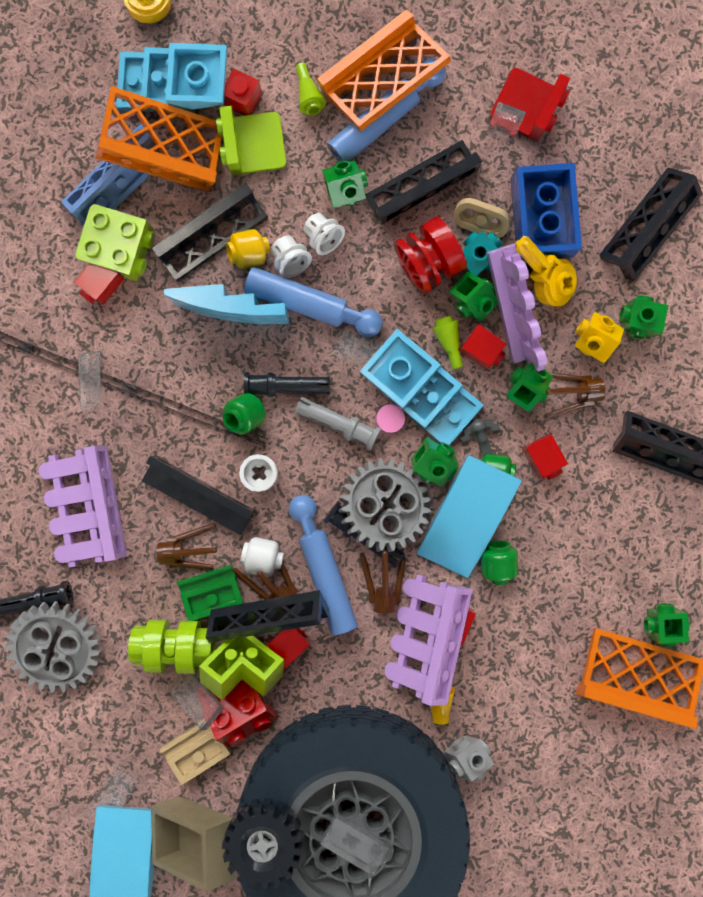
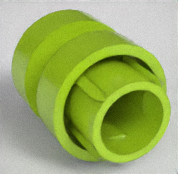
M150 619L146 626H135L131 630L128 643L129 662L134 665H143L144 672L165 673L168 664L175 665L177 674H197L199 666L216 650V642L209 643L207 641V628H201L200 621L182 620L178 629H171L169 620Z

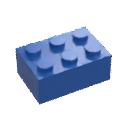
M575 163L516 167L510 178L515 240L517 241L523 236H527L544 255H554L557 259L573 258L582 249Z

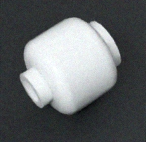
M254 537L249 543H244L240 565H244V570L248 574L257 575L258 571H262L266 577H271L275 569H281L284 553L278 552L279 545L276 541Z

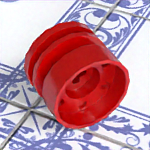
M437 216L419 227L422 240L414 233L409 232L406 234L407 243L401 238L394 242L395 252L403 272L411 283L424 295L431 291V284L435 287L441 285L439 271L451 279L467 268V261L458 240L448 225Z

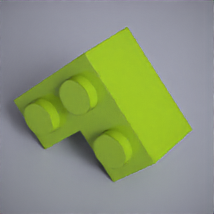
M254 636L225 640L199 666L200 683L221 700L241 680L245 681L262 696H265L283 677L284 659Z

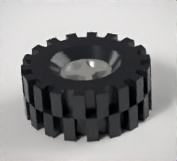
M265 798L263 803H259V799H254L250 806L246 803L241 806L239 812H235L222 842V849H225L223 859L224 863L230 861L228 866L230 874L232 875L237 871L239 874L236 880L241 884L244 879L250 880L248 887L254 889L257 883H262V889H269L270 882L272 881L276 887L282 884L283 877L288 880L292 876L293 868L296 869L303 847L304 834L303 830H300L301 822L299 817L294 819V811L290 807L287 811L284 810V803L279 800L277 805L271 804L272 798Z

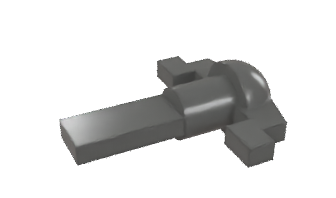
M476 419L463 429L462 442L471 440L469 434L475 433L482 455L484 456L487 453L493 454L485 428L490 427L493 432L500 429L499 424H494L492 419Z

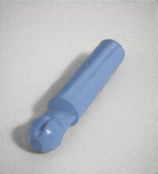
M429 58L423 61L422 64L433 63L437 58ZM444 67L361 132L350 123L327 143L331 154L338 162H350L420 102L419 92L423 88L440 85L445 78L446 68ZM389 90L379 99H387L393 94V90ZM370 107L359 115L358 118L361 119L368 114Z
M256 267L251 268L245 282L244 294H254L256 298L272 304L285 303L288 310L336 327L345 322L355 326L358 333L364 337L377 335L383 324L380 314L375 310L355 311L348 308L347 300Z
M300 495L291 500L289 514L292 519L301 523L304 535L299 539V543L316 591L320 590L329 607V618H326L331 635L343 634L358 627V623L326 532L318 530L315 526L313 517L316 513V504L309 496Z

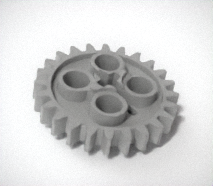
M379 458L375 461L374 467L373 463L368 461L364 464L365 470L359 466L355 469L357 476L350 474L347 477L351 485L344 484L341 487L347 493V495H342L338 498L339 501L346 503V506L338 510L341 513H347V517L341 522L342 524H351L347 532L348 534L358 533L355 542L358 543L366 539L365 548L367 549L371 548L374 543H376L377 552L383 551L385 545L388 552L395 551V544L399 549L405 548V541L409 544L415 542L413 534H423L419 525L424 526L428 524V521L422 517L425 514L431 513L430 509L424 507V504L431 501V499L422 496V493L428 488L418 486V483L421 481L420 477L415 479L411 477L413 468L406 472L403 471V462L394 467L393 459H389L384 466L382 459ZM378 479H382L386 482V492H383L378 488ZM396 485H398L400 489L386 504L387 510L378 515L374 525H370L372 517L383 507L384 503L382 501L389 498ZM400 496L408 500L409 507L407 510L400 506ZM361 500L370 504V514H365L361 510ZM384 518L392 522L393 529L391 532L384 529Z
M56 601L50 609L46 602H43L39 608L33 605L27 612L23 611L11 625L12 629L6 635L9 641L5 648L12 651L6 658L16 661L11 667L12 670L19 668L22 670L18 677L19 679L25 676L30 678L28 681L29 686L35 681L39 683V690H42L45 685H49L51 693L55 691L57 686L60 687L62 692H65L69 685L76 689L80 682L85 683L89 675L94 673L101 659L99 654L103 646L97 645L101 635H93L97 626H88L86 624L90 618L89 616L82 619L79 617L81 609L78 608L74 613L69 612L70 604H66L63 610L59 609V604ZM59 626H61V635L54 648L55 654L50 661V667L47 668L46 664L54 647L53 640L58 634ZM40 628H44L48 633H44ZM68 637L74 638L76 642L69 640ZM61 662L66 663L69 667L62 665Z

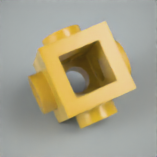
M594 312L589 320L583 319L575 331V334L578 335L575 347L580 349L583 354L592 356L605 363L620 344L624 328L615 324L610 317Z

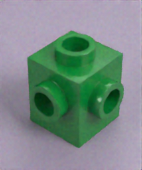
M355 160L351 162L341 161L335 164L334 167L322 170L333 208L343 205H354L358 201L366 199L364 187H368L367 177L364 169H358Z
M470 271L448 291L457 303L455 309L465 319L471 317L479 323L498 305L497 298L493 293L495 291L494 286L485 278L481 279Z
M637 296L622 306L619 322H622L621 327L624 328L625 332H629V336L632 338L646 339L647 336L656 337L663 334L669 305L654 302V298L649 296Z
M527 363L523 369L518 366L509 378L512 385L506 397L530 412L538 402L543 403L549 396L546 390L551 389L549 384L553 376L546 369L537 371L533 363Z
M428 437L425 438L411 458L413 471L418 473L419 477L429 484L434 482L442 487L447 480H451L458 470L454 449L444 442L438 444Z
M671 603L656 604V608L647 609V617L644 618L645 633L648 634L649 638L658 642L659 646L673 647L677 643L689 642L690 630L688 613L675 608V605Z

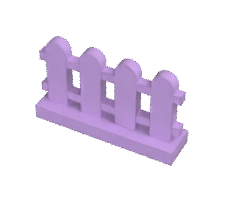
M515 244L488 251L486 253L511 360L513 363L526 360L529 364L533 363L537 371L544 370V365H547V357L543 348L539 345L538 337H541V329L538 321L533 317L532 309L535 308V301L531 291L527 289L525 280L529 277L527 266L516 251Z
M107 446L86 447L76 450L75 457L60 460L58 455L48 456L49 462L40 465L39 475L43 479H53L54 490L45 493L44 502L49 507L58 506L59 518H54L50 521L49 529L54 535L63 534L65 544L56 548L54 552L55 559L59 563L68 562L70 568L79 566L78 560L95 557V562L97 563L126 557L127 551ZM79 474L80 485L64 488L62 477ZM84 501L86 512L69 516L68 504ZM90 530L91 540L74 543L73 532Z
M417 575L416 579H407L403 585L404 593L412 597L410 607H401L397 612L398 621L406 626L404 635L397 634L391 639V647L399 653L398 662H390L385 666V675L389 680L393 681L392 687L402 689V685L416 690L415 696L421 698L422 703L429 706L445 705L449 699L473 589L463 586H450L451 584L441 582L439 587L427 583L426 576ZM421 600L435 604L433 615L419 610ZM415 628L429 633L427 643L413 638ZM409 657L423 662L421 671L407 666Z

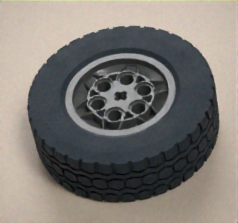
M351 705L337 706V709H333V707L320 709L318 713L312 712L301 717L300 721L295 720L286 726L284 731H280L269 742V745L265 746L248 775L237 813L241 806L245 803L250 806L254 799H259V803H263L265 798H272L271 804L277 805L278 800L283 802V809L287 811L290 807L294 811L293 818L299 817L300 830H303L304 834L303 847L296 869L293 868L292 876L288 880L283 877L282 884L276 887L272 881L270 882L269 889H262V883H257L254 889L248 887L250 880L244 879L241 886L246 897H457L461 889V883L464 881L469 860L470 829L468 815L458 782L448 764V760L427 734H423L421 729L411 722L407 723L406 719L394 713L390 715L389 711L375 707L374 710L370 706L356 705V708H351ZM347 799L353 801L354 806L343 808L339 803ZM375 810L382 813V816L378 819H371L367 816L369 812ZM319 819H327L331 824L327 827H321L316 822ZM348 831H353L355 836L351 837ZM384 841L386 846L378 849L373 846V843ZM325 849H331L335 854L324 856L321 852ZM353 860L363 862L360 867H353L349 863Z

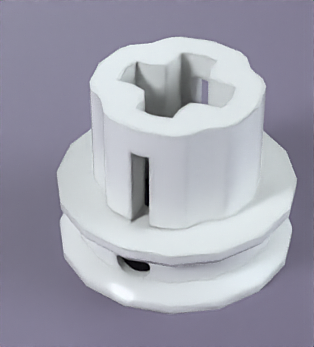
M322 213L313 214L309 217L303 228L304 232L310 237L309 244L311 248L315 249L317 254L321 256L335 250L345 236L344 227L339 225L336 219H327Z
M283 236L277 239L271 247L272 253L276 257L274 266L279 270L281 277H295L308 268L311 263L312 256L307 252L306 246L297 244L291 236Z
M259 454L245 459L240 466L239 472L244 486L251 491L257 492L272 487L277 480L278 474L273 460ZM265 466L266 470L264 473L267 476L266 479L258 478L256 480L254 478L256 474L253 470L254 467L261 468Z

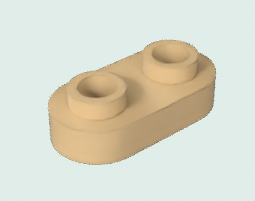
M465 198L459 201L454 211V220L458 226L472 232L475 231L478 234L481 231H485L487 234L492 231L498 238H501L509 229L510 217L504 209L473 198ZM465 209H472L474 213L469 214ZM498 218L501 222L494 223L491 219Z

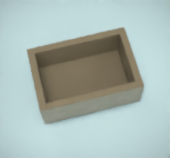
M177 796L151 806L152 864L205 892H209L236 879V871L232 875L228 871L230 861L224 863L223 854L225 849H222L225 832L232 817L182 796Z

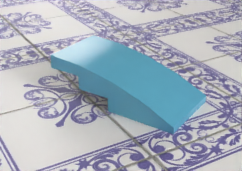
M169 43V48L144 47V52H120L118 88L183 110L224 105L228 47L227 45ZM117 98L116 108L119 111L128 112L132 110L128 101ZM148 108V109H146V110H144V111H142V112H157V111Z
M224 284L164 289V295L176 306L204 316L231 322L260 325L289 324V313L285 303L260 305L254 294L231 295Z
M398 329L393 332L360 370L364 377L439 443L444 442L449 446L484 407L479 400L462 387L460 382L441 368V364Z
M467 454L416 554L468 578L495 533L522 480Z
M108 805L97 806L91 860L90 897H151L154 875L151 809Z

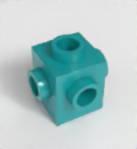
M474 231L463 242L465 246L463 253L467 261V268L471 273L479 276L486 269L489 273L491 272L487 253L484 257H481L479 249L484 247L486 252L498 249L503 245L501 240L492 231L489 234L485 231L477 234Z

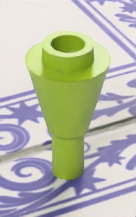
M302 62L295 67L299 78V111L313 116L322 111L326 105V100L310 78L306 63Z
M450 315L435 320L436 326L431 327L445 352L448 353L452 369L462 367L463 363L458 350V319L452 320Z

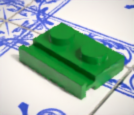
M233 564L176 582L180 589V596L188 621L209 616L211 609L245 603L234 573Z

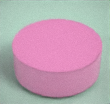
M388 404L378 411L376 421L381 430L387 433H394L404 425L405 415L403 410L397 405Z

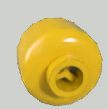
M250 229L232 234L230 242L226 243V251L231 265L235 264L240 270L263 265L266 260V254L270 253V246L266 237H262L257 230Z

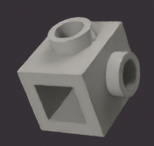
M467 735L456 739L452 746L444 751L454 775L457 778L461 777L470 782L478 781L485 777L488 773L487 770L494 765L489 757L491 751L482 739Z

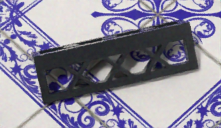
M462 139L366 193V199L380 224L383 225L477 172L482 161L477 152L471 155ZM460 149L465 159L454 165H448L449 155ZM443 158H445V162H444V163L438 162V161L442 160ZM432 165L443 168L442 172L429 179L423 178L427 167ZM421 171L420 177L414 176ZM409 179L418 182V185L404 193L398 192L400 184L404 180ZM395 185H397L395 191H394V190H390V188H392V187H394ZM381 193L394 196L392 200L379 207L374 200V197Z
M667 168L599 254L600 258L620 267L625 278L635 281L703 193L697 176ZM670 179L680 181L676 187L664 191V187ZM662 200L663 204L659 209L647 213V209L651 204ZM645 222V227L640 232L630 235V230L633 226ZM627 245L628 248L621 257L612 254L616 248Z
M244 183L152 249L174 279L179 281L226 248V243L230 242L231 235L228 237L217 236L218 225L223 222L235 223L234 234L253 229L266 220L268 216L255 199L253 191L248 184ZM250 203L259 214L251 221L239 220L241 209ZM234 214H236V218H235V219L230 218L231 216H233ZM239 224L244 225L243 227L238 229ZM211 230H213V234H212V235L207 234L208 232H210ZM200 238L212 239L210 250L206 253L194 252L195 242ZM216 240L221 241L215 246ZM188 246H190V250H189V251L184 250V249H186ZM177 254L189 255L187 266L176 272L169 260ZM193 256L198 257L196 260L192 262Z
M630 411L625 413L622 432L614 442L612 452L703 485V438ZM632 423L640 426L644 432L631 428ZM659 433L667 436L671 442L663 440ZM685 443L692 445L698 452L690 450Z
M158 456L149 457L146 464L150 466L142 482L237 534H243L255 509Z
M318 590L211 609L206 639L209 643L320 625L321 619L329 618V607L322 593Z

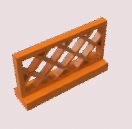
M406 9L318 77L317 81L323 97L329 104L333 103L361 132L449 64L451 58L445 50L415 23L414 15ZM416 37L421 41L420 47H405L406 44ZM404 55H418L417 64H403ZM423 55H436L439 58L433 63L422 64ZM391 56H398L397 64H383ZM401 72H416L412 80L400 81ZM369 73H376L375 82H361V79ZM381 73H396L395 81H380ZM347 90H354L352 99L339 98ZM359 90H373L372 99H358ZM379 90H393V94L387 99H377ZM356 107H370V112L363 118L359 119L355 115Z
M111 86L96 159L209 192L216 179L217 172L215 171L222 136L219 137L216 120ZM115 97L128 101L132 110L120 115L113 105ZM148 108L156 110L161 119L149 124L142 111ZM111 114H113L115 117L112 120H110ZM137 115L144 128L132 134L124 120ZM176 117L184 119L189 129L178 134L170 121ZM119 123L127 137L121 140L107 137L108 128ZM165 124L173 137L161 143L153 129ZM204 126L216 130L215 138L207 143L198 131V129ZM148 132L156 146L150 149L142 148L136 138ZM193 133L201 146L189 151L181 138ZM177 142L184 155L179 158L171 157L165 147ZM204 150L210 159L209 168L198 165L193 156Z
M594 628L581 684L578 683L576 695L696 729L698 717H694L703 675V659ZM600 636L609 638L615 650L605 656L598 649ZM617 641L623 642L625 644L619 646ZM634 645L637 646L642 658L630 664L623 650ZM645 649L651 650L652 652L647 654ZM661 653L664 654L670 665L658 672L650 658ZM619 654L626 667L613 674L606 660ZM672 657L679 658V660L674 662ZM686 661L696 663L693 676L685 680L677 666ZM646 662L653 675L641 682L633 668ZM602 664L609 678L600 683L591 681L593 668ZM673 669L680 684L668 690L661 676ZM629 672L636 686L625 691L621 688L617 678ZM657 680L664 693L653 699L650 698L644 687ZM612 682L615 687L608 686L607 684ZM682 688L685 689L689 696L686 708L678 706L672 697V694ZM640 690L642 695L635 694V692ZM667 698L670 703L663 702L662 700Z

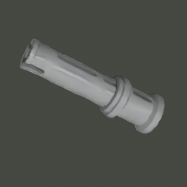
M301 397L295 409L296 414L343 434L345 440L358 442L366 446L368 451L372 450L381 430L379 427L374 429L359 422L357 417L347 418L304 397Z

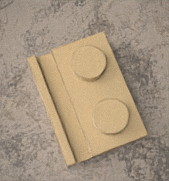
M207 718L160 748V752L165 755L168 765L181 785L230 755L232 751L230 747L216 741Z

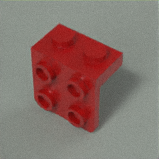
M513 68L490 112V118L539 142L544 131L550 133L558 118L553 113L557 106L562 108L570 94L566 87L571 78L560 73L556 83L552 85L519 68Z
M243 680L223 700L204 685L198 689L199 699L216 741L228 747H236L246 741V737L254 732H262L271 726V722L278 719L274 708L265 703L261 694Z

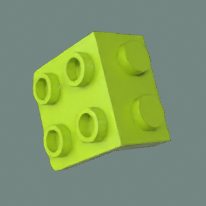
M231 106L220 107L221 118L216 119L219 137H224L225 146L220 147L221 160L223 165H228L232 176L286 167L287 163L279 113L268 112L235 117Z
M94 204L89 208L75 253L76 258L89 264L119 272L125 278L137 281L139 275L142 276L146 269L147 260L144 257L147 248L151 249L154 244V228L146 219Z

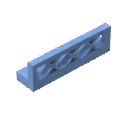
M140 124L132 134L141 130L144 126ZM148 132L136 138L142 148L150 149L156 146ZM102 161L61 203L84 225L89 208L92 205L96 204L115 210L149 174Z

